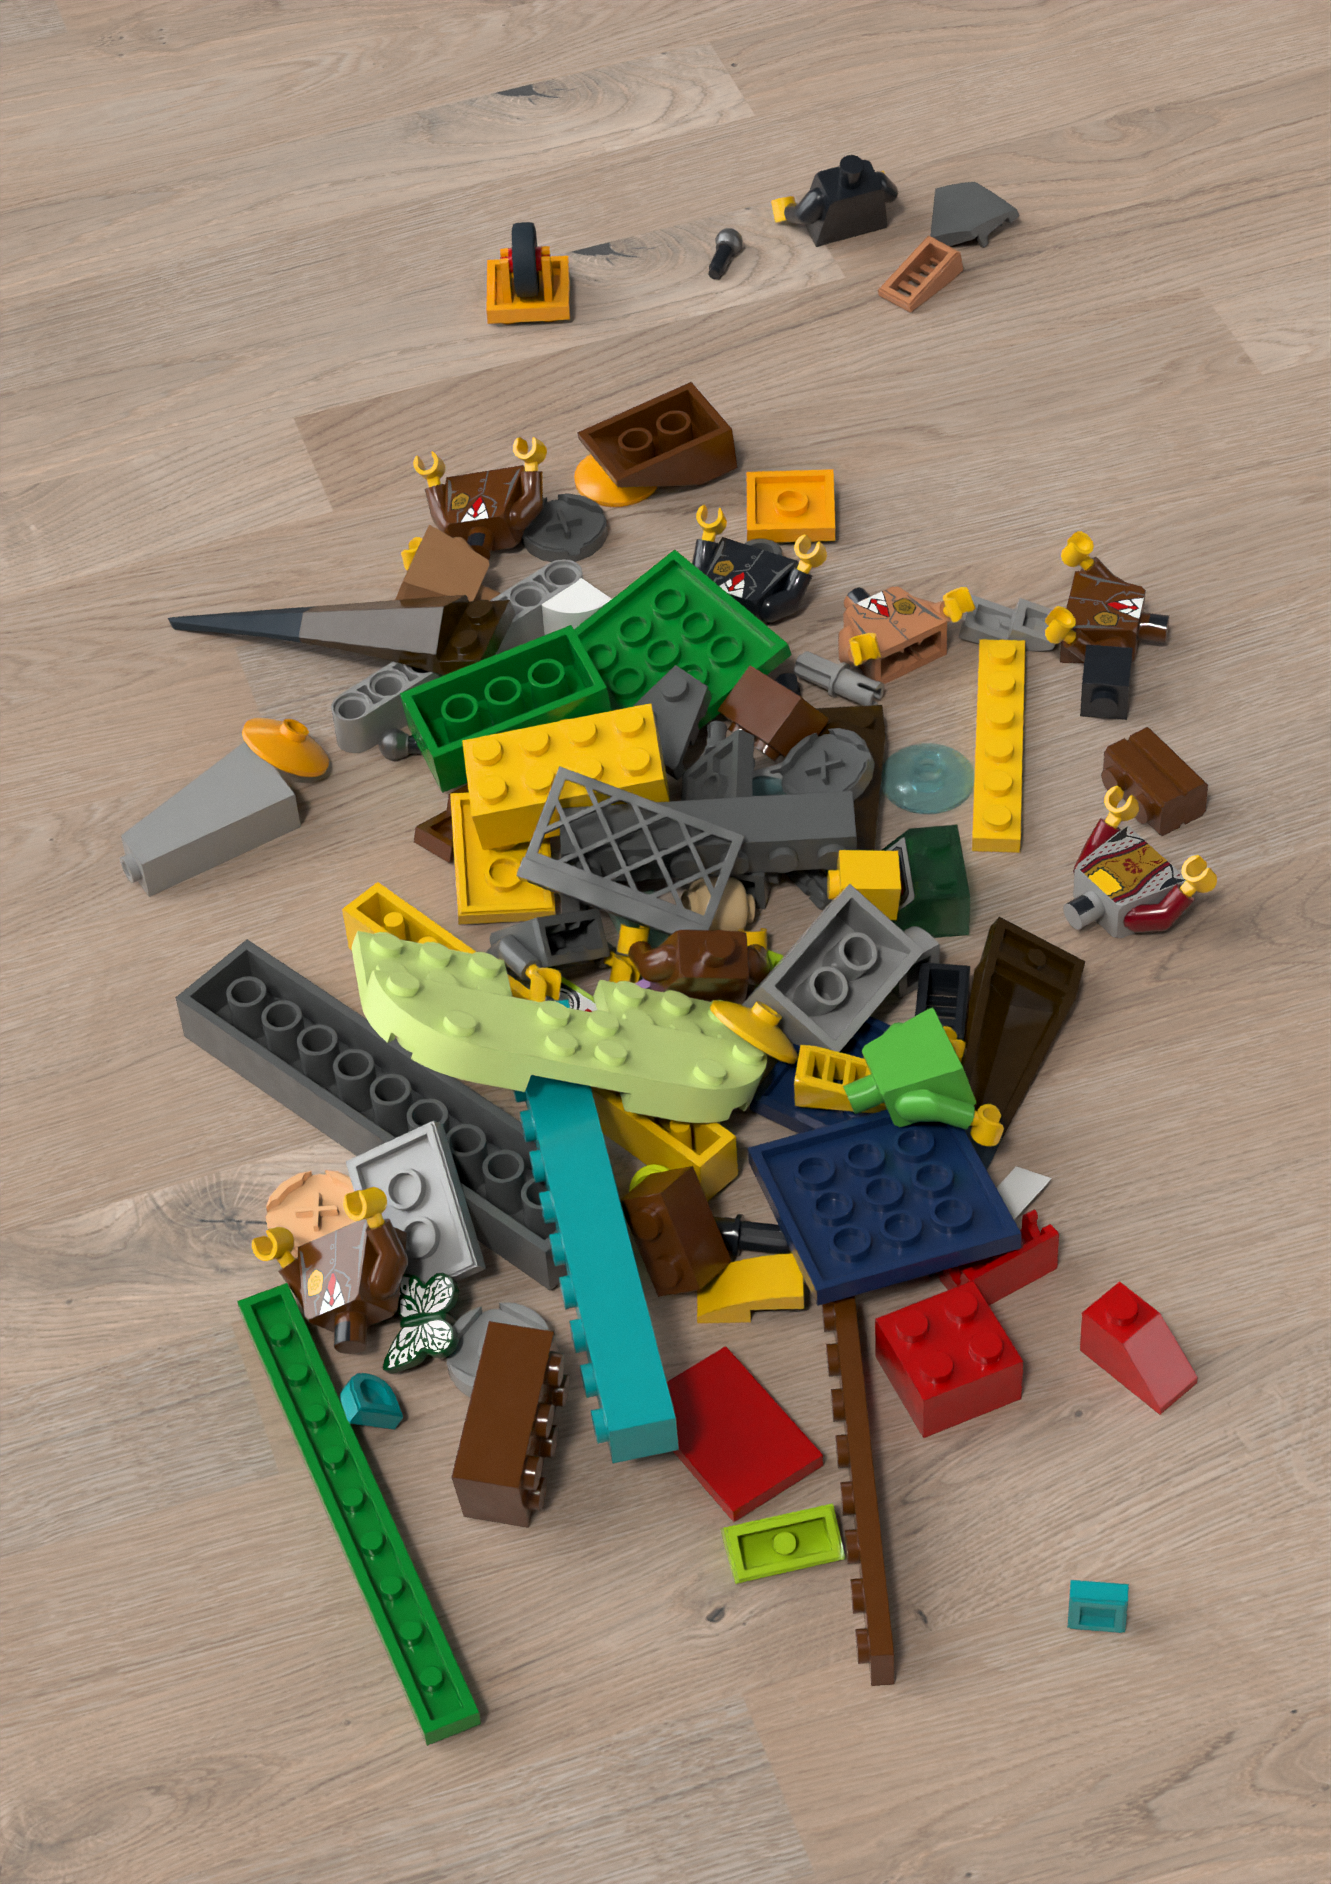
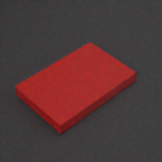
M726 1346L667 1381L676 1416L679 1450L673 1452L733 1522L823 1466V1454Z

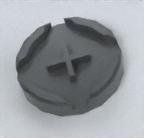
M558 494V500H551L547 502V497L543 498L542 512L525 529L522 536V544L531 555L542 561L553 562L566 559L577 562L590 557L603 546L607 538L606 517L603 515V509L595 501L581 495Z
M841 728L828 729L830 734L818 737L817 733H814L802 739L789 751L781 765V785L785 795L852 791L854 801L865 791L873 776L875 763L865 740L855 732Z

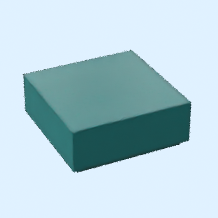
M1070 1580L1067 1628L1116 1633L1125 1632L1129 1584Z

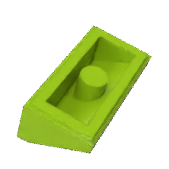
M833 1503L720 1529L735 1584L846 1559Z

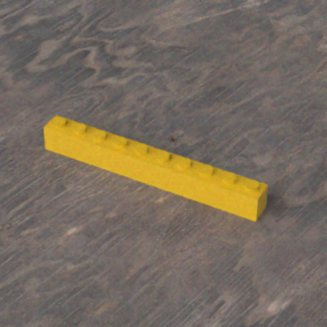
M379 882L375 883L342 909L350 950H352L351 947L357 931L372 934L386 932L401 940L421 944L435 942L451 950L471 954L476 952ZM508 975L512 996L530 1000V989ZM591 1086L602 1133L644 1164L663 1165L671 1170L693 1166L707 1201L738 1175L736 1136L717 1122L690 1123L627 1112L624 1110L619 1091Z

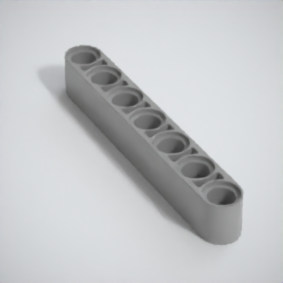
M566 559L553 561L490 600H510L516 613L496 655L545 635L542 604L576 583L579 579H583L582 568L578 563ZM391 662L343 692L333 700L331 705L337 745L346 752L361 753L377 745L379 738L386 730L392 728L401 730L408 724L400 693L444 675Z

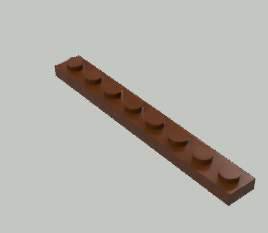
M855 1296L823 1304L822 1318L824 1332H834L835 1343L826 1344L828 1376H839L840 1388L831 1389L833 1422L844 1421L845 1434L835 1435L838 1469L848 1468L850 1481L840 1482L843 1516L853 1515L855 1529L845 1530L848 1564H859L860 1578L850 1579L853 1614L864 1613L865 1628L855 1629L858 1664H869L871 1686L893 1685L894 1648Z

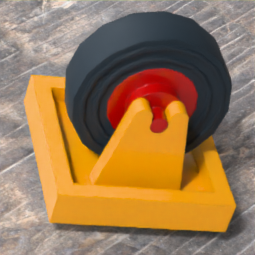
M521 222L513 224L512 248H500V259L487 260L486 312L488 324L570 320L569 257L551 256L550 246L537 247L534 223Z

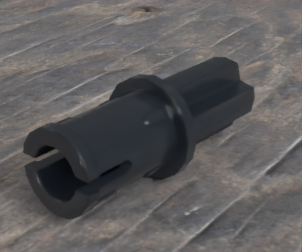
M737 1214L736 1218L714 1217L728 1251H732L733 1256H739L741 1250L775 1254H789L791 1251L777 1224L744 1221L743 1214Z

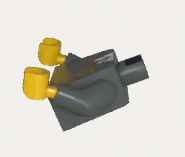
M599 908L537 917L493 932L489 938L491 947L486 953L493 955L497 959L504 960L507 974L515 980H531L529 999L531 1001L543 1002L546 996L559 1000L561 988V973L559 971L588 962H594L601 968H605L608 965L612 966L610 982L629 981L636 983L639 981L640 974L629 956L617 955L616 948L607 942Z

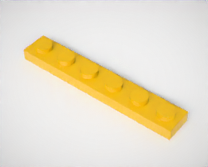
M979 639L972 851L1020 853L1025 640Z

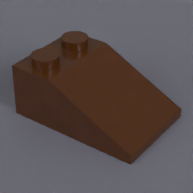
M692 382L577 432L578 439L618 488L701 485L738 468L732 428Z

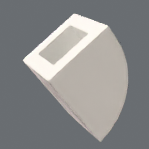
M579 579L576 583L542 604L544 634L547 635L569 625H572L573 629H575L612 599L584 579Z

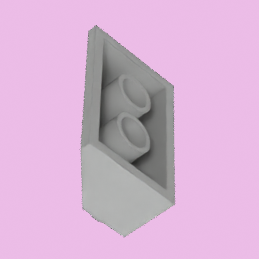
M849 884L829 903L742 1005L752 1008L756 1001H760L778 1012L782 1019L777 1026L791 1043L799 1046H817L840 1052L922 955L924 950Z

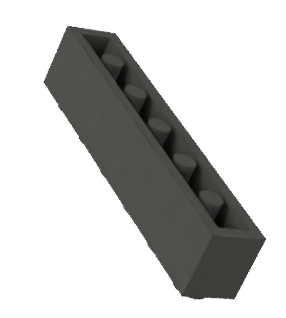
M852 791L657 802L745 836L730 876L758 872L787 873L795 870L811 869L836 870L839 850H857ZM630 804L609 805L601 809L612 835L639 823ZM590 806L570 807L562 809L566 817H568ZM639 808L644 820L657 815ZM597 812L569 823L580 849L607 838ZM665 818L647 826L659 852L685 841V837L676 821ZM565 826L560 827L561 858L576 852ZM686 826L691 838L703 833L700 830ZM643 829L616 840L626 866L654 855ZM713 835L694 843L705 870L725 861L731 842ZM611 843L584 855L591 873L600 877H605L622 869ZM689 846L662 858L670 878L686 879L700 872ZM579 857L566 863L584 870ZM657 860L630 872L634 882L645 879L664 878ZM719 870V871H717V872H715V873H712V874H710V875H708V876H711V875H719L720 872H721V870ZM623 875L612 881H627V879Z

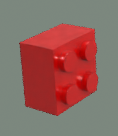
M974 1281L875 1319V1357L923 1438L1022 1399L1023 1360Z

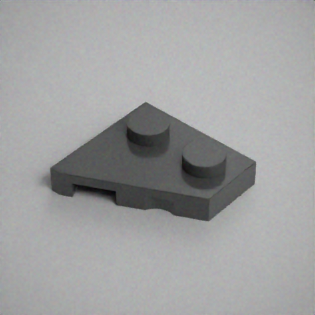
M675 665L632 707L652 704L661 741L665 771L678 781L685 770L682 761L688 745L695 744L699 733V721L706 715L712 697L708 686Z

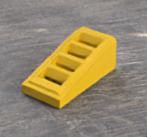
M800 1045L794 1081L795 1106L853 1111L843 1086L871 1074L865 1059L822 1047ZM834 1079L843 1080V1083L838 1084L834 1083L833 1081ZM884 1103L864 1111V1113H876L887 1109Z

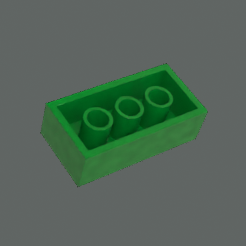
M572 625L400 693L408 728L442 793L468 783L462 740L611 711L607 687Z

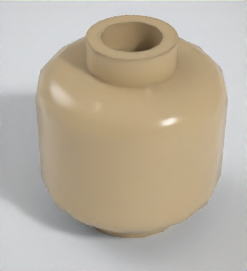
M709 877L714 888L718 877ZM729 877L710 930H745L746 924L753 922L755 916L754 898L751 894H746L742 882L738 879ZM701 878L692 882L690 888L682 892L680 899L685 909L701 915L705 914L711 898L704 879Z

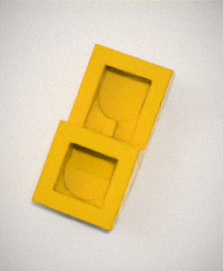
M792 1253L760 1256L730 1262L701 1290H697V1323H751V1310L804 1309L803 1275Z

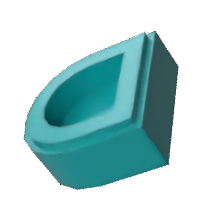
M368 1373L355 1374L350 1378L340 1394L347 1420L351 1424L395 1430L403 1419L402 1411L393 1390L384 1380Z

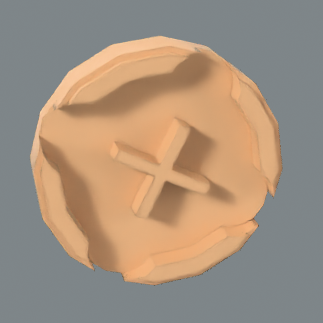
M325 1170L326 1175H312V1171L298 1173L282 1182L269 1197L266 1207L268 1229L283 1227L293 1234L294 1247L291 1253L295 1258L298 1257L299 1246L356 1222L349 1218L343 1206L344 1196L347 1193L354 1192L349 1176L331 1170Z

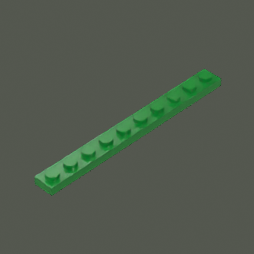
M288 1283L237 1301L242 1320L426 1746L480 1725V1715L351 1424L347 1420L343 1406Z

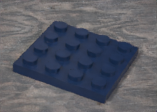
M883 1110L747 1148L751 1169L817 1306L1021 1248V1232L965 1130L942 1122H917L898 1127L894 1126L888 1111Z

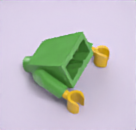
M933 1007L904 1023L892 1024L882 1036L866 1044L862 1054L871 1074L843 1086L855 1115L884 1103L894 1126L903 1127L917 1122H942L967 1129L971 1125L970 1134L972 1138L984 1146L997 1145L1004 1130L1003 1125L999 1123L1001 1114L996 1106L984 1104L980 1106L978 1111H975L974 1105L977 1103L961 1064L966 1044L961 1039L956 1040L957 1034L951 1027L942 1026Z

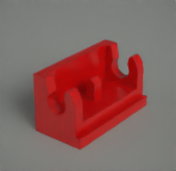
M1033 1209L1022 1216L1020 1249L943 1270L939 1274V1280L947 1290L974 1281L987 1304L991 1305L1057 1269L1059 1233L1052 1224L1043 1227L1040 1232L1037 1226L1038 1213Z

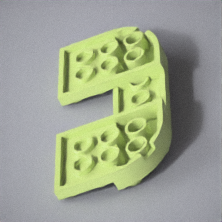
M357 931L351 947L362 1009L373 1029L387 1043L393 1041L395 1036H397L398 1043L404 1049L413 1053L411 1056L412 1060L454 1078L525 1092L531 1075L619 1091L624 1110L627 1112L681 1122L713 1123L728 1120L734 1108L739 1107L745 1111L749 1107L766 1068L767 1054L725 1026L711 1012L710 1005L712 1002L689 998L678 991L659 992L641 988L629 981L615 983L599 980L593 995L597 1010L587 1012L567 1008L555 1001L536 1002L513 997L504 960L497 959L485 952L471 954L451 950L435 942L421 944L401 940L386 932L372 934Z

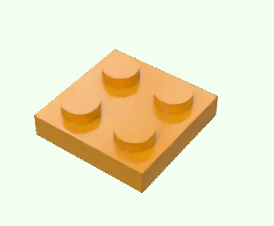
M834 469L746 472L747 542L753 539H768L774 542H796L802 535H807L811 542L835 541Z

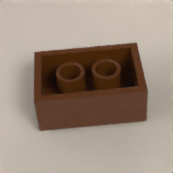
M493 1321L488 1322L451 1476L464 1517L529 1528L533 1510L541 1511L547 1488V1478L541 1476L545 1458L552 1459L554 1457L559 1432L558 1425H552L556 1406L565 1407L570 1387V1375L564 1374L565 1353L558 1351L554 1331Z

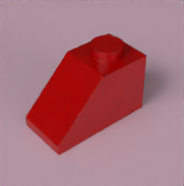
M1120 1281L1082 1312L1080 1351L1159 1415L1197 1384L1198 1377L1160 1312Z

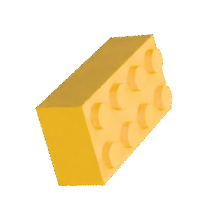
M651 703L462 740L471 815L483 850L531 841L559 766L654 802L670 801L661 741ZM565 781L559 797L562 808L593 806L585 787ZM593 791L598 803L610 798ZM618 801V802H616V803H614V804H611V805L628 804V803H625V802H622V801ZM556 807L549 825L560 820ZM560 828L545 834L544 838L559 836Z

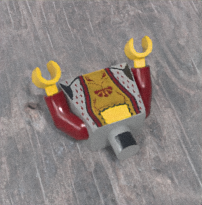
M1114 786L1107 791L1104 797L1105 806L1110 812L1106 819H1099L1074 866V899L1064 905V915L1069 924L1077 930L1096 921L1112 937L1120 939L1139 932L1165 931L1194 902L1193 894L1196 891L1207 893L1215 888L1217 885V875L1211 868H1207V862L1199 855L1191 856L1184 862L1181 874L1131 827L1126 826L1120 829L1118 826L1121 821H1129L1137 816L1139 805L1135 797L1131 795L1123 807L1117 808L1118 803L1123 798L1124 791L1119 786Z

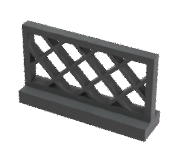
M559 766L525 857L521 861L516 876L522 881L591 907L599 908V910L649 927L668 936H671L678 930H710L745 836ZM565 781L585 787L593 806L566 817L559 802ZM593 791L610 798L598 803ZM618 801L632 805L639 823L612 835L601 809ZM556 807L561 820L549 825ZM639 808L657 815L644 820ZM597 812L607 838L580 849L569 823ZM665 818L678 822L685 841L659 852L647 826ZM565 826L576 852L558 860L539 854L538 852L545 834ZM686 826L700 830L703 833L691 838ZM643 829L654 855L626 866L616 840ZM712 835L731 842L725 861L705 870L694 843ZM611 843L622 869L605 877L592 874L584 855ZM689 846L700 872L673 884L662 858ZM579 857L584 870L566 863ZM657 860L668 887L650 895L638 891L630 872ZM721 870L716 885L713 888L708 875ZM625 875L630 887L612 880ZM703 878L711 895L705 914L701 915L685 909L676 890ZM671 892L677 905L659 899V897Z

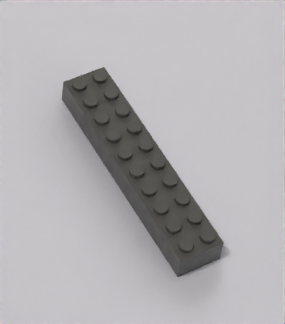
M248 939L175 997L184 1037L355 1156L363 1154L431 1121L442 1123L477 1240L548 1290H552L559 1283V1277L567 1275L565 1265H554L549 1234L557 1233L555 1223H544L539 1193L547 1191L545 1181L538 1183L534 1181L529 1152L537 1150L535 1141L525 1142L520 1121L456 1078L434 1071L412 1060L411 1056L413 1053L404 1049L396 1038L387 1043L373 1029L366 1018Z

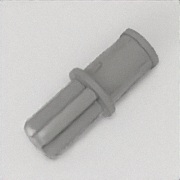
M809 651L799 655L794 667L795 675L827 689L828 695L833 698L840 695L863 706L878 705L876 701H873V697L878 700L882 698L884 684L850 670L848 663L842 662L838 665Z

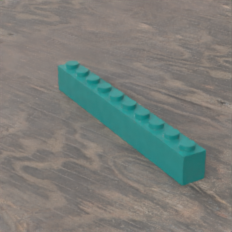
M568 999L556 1001L564 1005L565 1007L570 1008ZM531 1075L525 1092L513 1090L516 1103L526 1101L528 1109L520 1111L525 1142L535 1141L537 1150L529 1152L535 1183L545 1181L547 1191L539 1193L544 1223H555L557 1233L549 1234L554 1265H565L567 1276L559 1277L565 1310L575 1308L578 1319L569 1321L575 1353L586 1351L588 1359L587 1364L580 1365L586 1398L596 1396L599 1409L591 1410L597 1444L608 1442L612 1463L679 1450L676 1416L591 1086Z

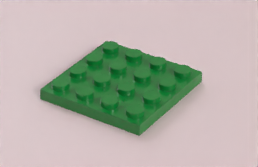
M675 549L574 629L607 687L611 711L635 705L676 665L708 686L712 699L706 715L699 721V730L720 714L717 710L750 665L763 674L768 675L792 655L786 641Z

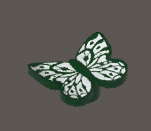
M436 1273L425 1283L415 1275H403L396 1311L402 1318L400 1321L402 1329L396 1335L384 1359L382 1367L384 1371L389 1374L398 1373L417 1366L424 1361L428 1354L433 1358L441 1359L448 1357L456 1350L459 1342L458 1333L453 1327L455 1319L449 1313L455 1307L459 1297V1288L454 1279L445 1273Z

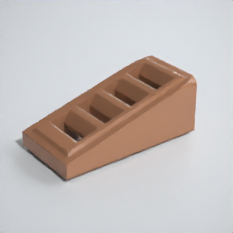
M928 235L878 289V295L911 313L952 282L963 271L961 253ZM923 272L928 276L925 278L919 274ZM912 280L919 284V286L916 288L908 282ZM901 288L911 295L907 297L897 291Z

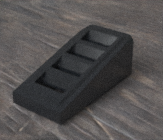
M921 962L915 1016L933 1007L942 1026L951 1027L957 1034L956 1040L961 1039L962 1041H964L968 1008L970 966Z

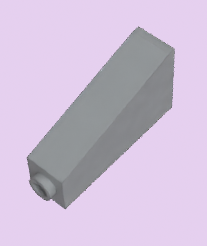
M243 742L121 835L125 855L120 857L122 869L131 883L138 881L147 895L151 897L300 828L295 794L273 765L256 755Z

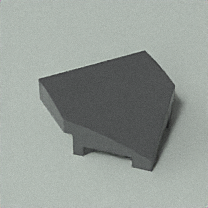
M976 182L947 185L935 188L930 236L948 246L976 238L980 247L984 248L989 244L988 235L994 229L1002 226L1004 221L1011 224L1020 215L1016 208Z

